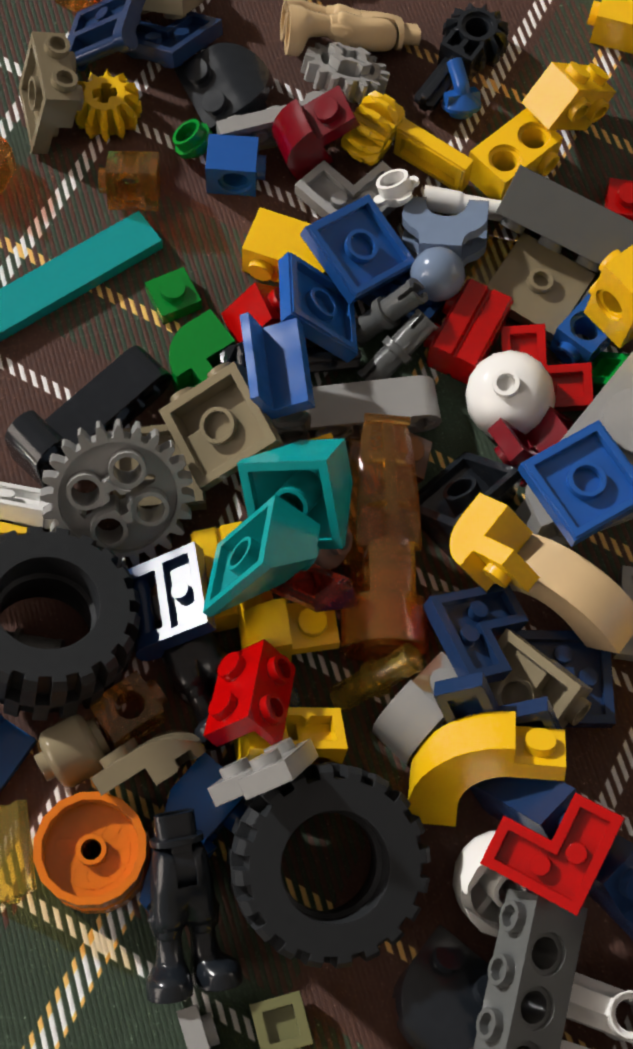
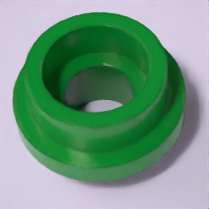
M190 119L177 128L172 138L176 153L183 159L202 156L207 151L208 136L212 134V130L207 124L200 123L197 119Z

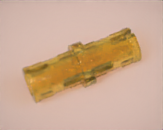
M405 643L378 660L370 659L360 666V670L355 674L333 684L330 687L332 691L330 698L335 707L341 708L343 713L349 712L374 696L381 698L389 694L392 686L421 672L423 670L421 665L423 663L422 657L412 644Z

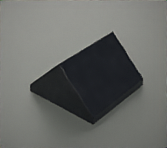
M465 451L401 506L405 513L450 557L449 544L454 526L476 496L481 493L509 505L513 501L523 477L519 473L518 468Z

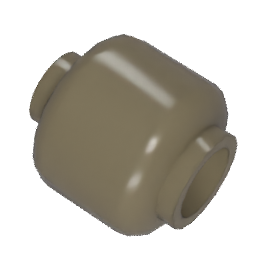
M76 714L67 717L40 733L39 745L42 751L34 755V758L47 782L56 777L61 785L66 788H72L104 769L99 760L112 751L94 718L86 721L83 716Z

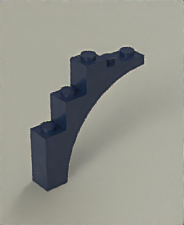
M515 777L491 778L470 787L484 811L499 821L502 820L503 815L550 840L553 839L575 792L578 793L574 787L563 781ZM617 835L589 896L601 906L632 940L633 843Z

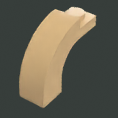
M532 534L518 554L540 578L529 592L509 583L512 591L527 594L555 611L568 623L586 647L619 654L633 636L632 599L608 575L578 553L551 539Z

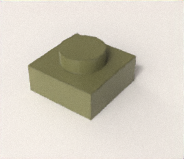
M300 990L249 1005L260 1049H298L313 1044Z

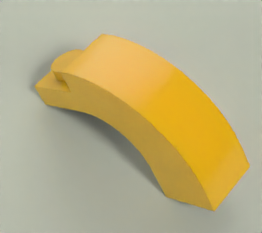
M516 711L477 713L459 718L440 727L423 741L414 754L409 776L408 801L411 805L408 809L411 814L420 817L422 824L456 827L457 808L461 796L471 786L481 781L498 777L564 781L567 768L565 729L516 726Z

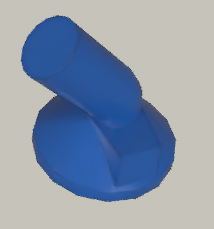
M456 57L447 62L454 90L444 92L441 107L452 118L468 119L473 116V113L481 110L480 90L476 87H470L462 57Z

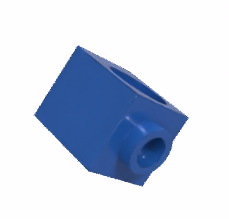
M209 134L205 164L207 193L256 197L257 180H265L266 155L259 154V137Z
M589 294L557 327L549 349L555 353L557 359L563 364L593 362L599 353L603 352L612 342L584 313L591 296ZM576 334L585 335L590 340L581 339Z

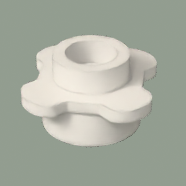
M405 169L390 170L377 179L376 187L379 194L374 197L373 201L378 207L386 204L393 208L403 206L413 198L412 192L420 184L419 178L417 176H409Z

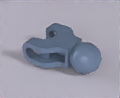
M413 196L408 203L404 204L402 212V225L404 226L402 242L415 259L410 270V277L417 279L425 288L418 293L419 295L427 292L428 300L440 302L449 300L459 293L466 277L464 266L479 259L486 251L489 201L469 200L464 211L452 216H442L431 212L427 208V197Z

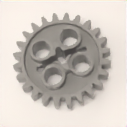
M116 419L113 431L108 432L101 421H96V434L92 436L83 428H78L77 436L79 443L77 445L64 438L61 448L66 456L51 453L49 464L55 470H43L42 482L49 485L40 490V500L49 503L43 507L42 516L43 519H55L50 524V532H55L57 527L70 530V536L80 539L82 534L96 540V548L102 551L106 547L118 557L117 568H120L123 557L129 556L134 566L139 565L140 553L145 552L151 559L157 557L155 548L157 544L170 550L172 548V540L169 533L183 536L185 533L184 527L179 519H191L192 517L191 507L184 503L195 501L193 489L186 487L193 483L192 474L190 471H180L186 466L185 456L180 454L171 457L175 450L174 442L168 440L158 445L159 430L156 428L150 431L146 437L142 436L139 421L134 423L130 432L123 431L121 419ZM125 457L133 458L139 462V465L131 471H121L115 467V463ZM153 474L155 476L153 480H144L147 475ZM80 480H90L97 485V488L89 493H81L73 485ZM116 490L120 495L126 494V497L119 499L115 494L110 495V492ZM148 496L157 497L162 501L160 505L153 509H145L138 504L139 501ZM93 509L92 512L87 515L81 514L82 510L88 511ZM107 518L120 522V526L114 530H103L97 524Z

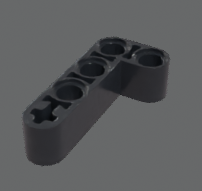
M135 345L129 348L47 419L44 420L34 410L24 412L17 417L5 434V441L12 459L42 488L48 487L49 485L42 482L43 470H55L49 464L51 453L66 456L61 448L64 438L77 445L79 443L77 436L78 428H83L90 436L95 435L96 421H101L107 432L109 429H113L116 419H121L123 428H125L165 392L171 382L172 375L141 346Z

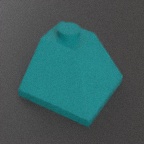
M345 438L300 440L241 459L237 463L248 517L276 494L320 524L317 545L319 549L344 548L346 545L353 484Z
M276 494L217 544L202 613L208 617H213L285 583L300 570H308L314 564L319 554V547L317 545L320 524Z

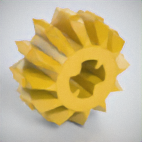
M106 69L103 76L97 77L90 72L88 82H77V85L82 86L84 102L82 110L76 112L75 122L79 129L86 130L90 139L101 134L107 143L110 135L116 134L123 140L125 130H136L137 118H140L142 113L141 100H139V93L135 83L128 82L124 73L112 77L108 69Z
M376 90L365 96L361 104L356 107L354 114L360 126L344 134L341 139V147L352 158L369 166H373L383 159L385 153L390 149L391 144L395 140L397 127L405 119L403 107L394 98L387 94L383 95Z

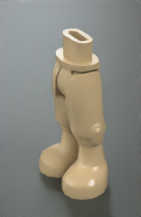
M284 0L280 19V41L284 42L286 56H299L311 37H327L334 42H340L343 45L354 48L362 47L370 52H386L391 49L401 51L403 45L419 46L421 41V30L418 24L404 23L401 17L394 14L358 10L339 3L325 7L306 0Z

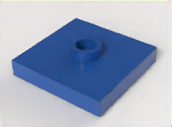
M369 194L306 226L300 233L304 242L349 305L409 272L415 260Z
M287 252L278 260L281 322L297 317L304 326L305 338L343 361L350 362L358 355L354 303L351 305L347 303L330 277L293 253Z
M600 420L523 461L518 467L519 473L571 547L633 512V466Z

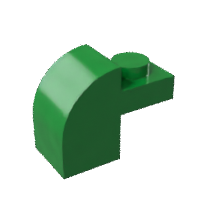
M211 309L183 325L171 341L169 363L175 392L186 387H195L206 380L208 372L221 364L219 354L229 345L236 344L235 339Z

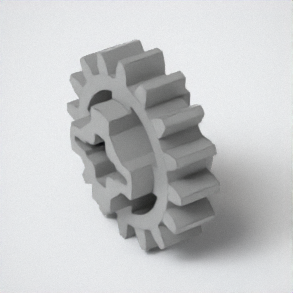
M328 42L327 47L320 43H315L314 48L308 47L301 67V73L305 74L304 80L314 82L313 88L315 90L325 93L340 85L347 100L351 103L361 104L365 96H368L374 90L384 95L390 77V72L385 71L387 66L382 63H376L377 57L370 56L371 53L362 47L354 48L343 45L340 42Z

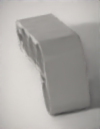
M426 375L314 386L312 389L315 408L273 420L270 418L283 442L278 447L332 433L334 439L345 438V441L384 437L386 431L393 425L411 433H420L432 430L442 422L434 379Z

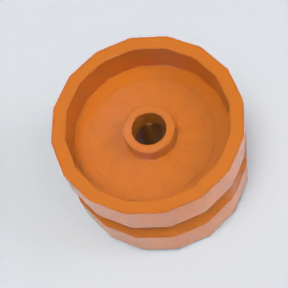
M99 791L79 792L60 800L42 818L34 837L33 862L41 882L65 906L85 914L109 913L127 905L142 890L151 860L152 848L139 815L123 799L108 793L101 796ZM97 844L100 846L101 853L97 858L92 860L84 858L91 855V846Z

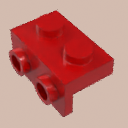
M265 639L238 652H231L221 659L217 669L218 676L212 701L208 707L209 714L203 736L216 747L253 731L270 745L282 741L296 671L294 664Z

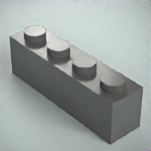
M519 165L496 213L503 216L500 222L501 225L523 235L526 228L540 234L541 237L537 243L558 254L561 253L564 247L579 254L575 262L596 273L599 272L598 268L601 262L616 249L623 252L633 244V221L522 165Z

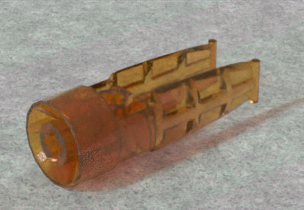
M365 413L361 439L349 438L348 446L350 447L348 458L353 481L348 525L353 541L352 547L343 561V565L351 568V595L340 602V653L347 658L357 661H406L426 654L429 649L428 617L423 609L426 600L423 596L416 594L415 551H422V532L415 459L408 429L411 418L407 416Z

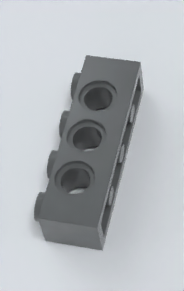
M507 888L505 902L499 913L500 926L494 954L488 965V982L482 1010L476 1021L477 1034L473 1049H560L588 908L582 907L579 915L576 916L539 895Z

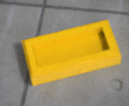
M406 118L399 124L396 130L393 153L448 188L462 192L469 183L474 160Z

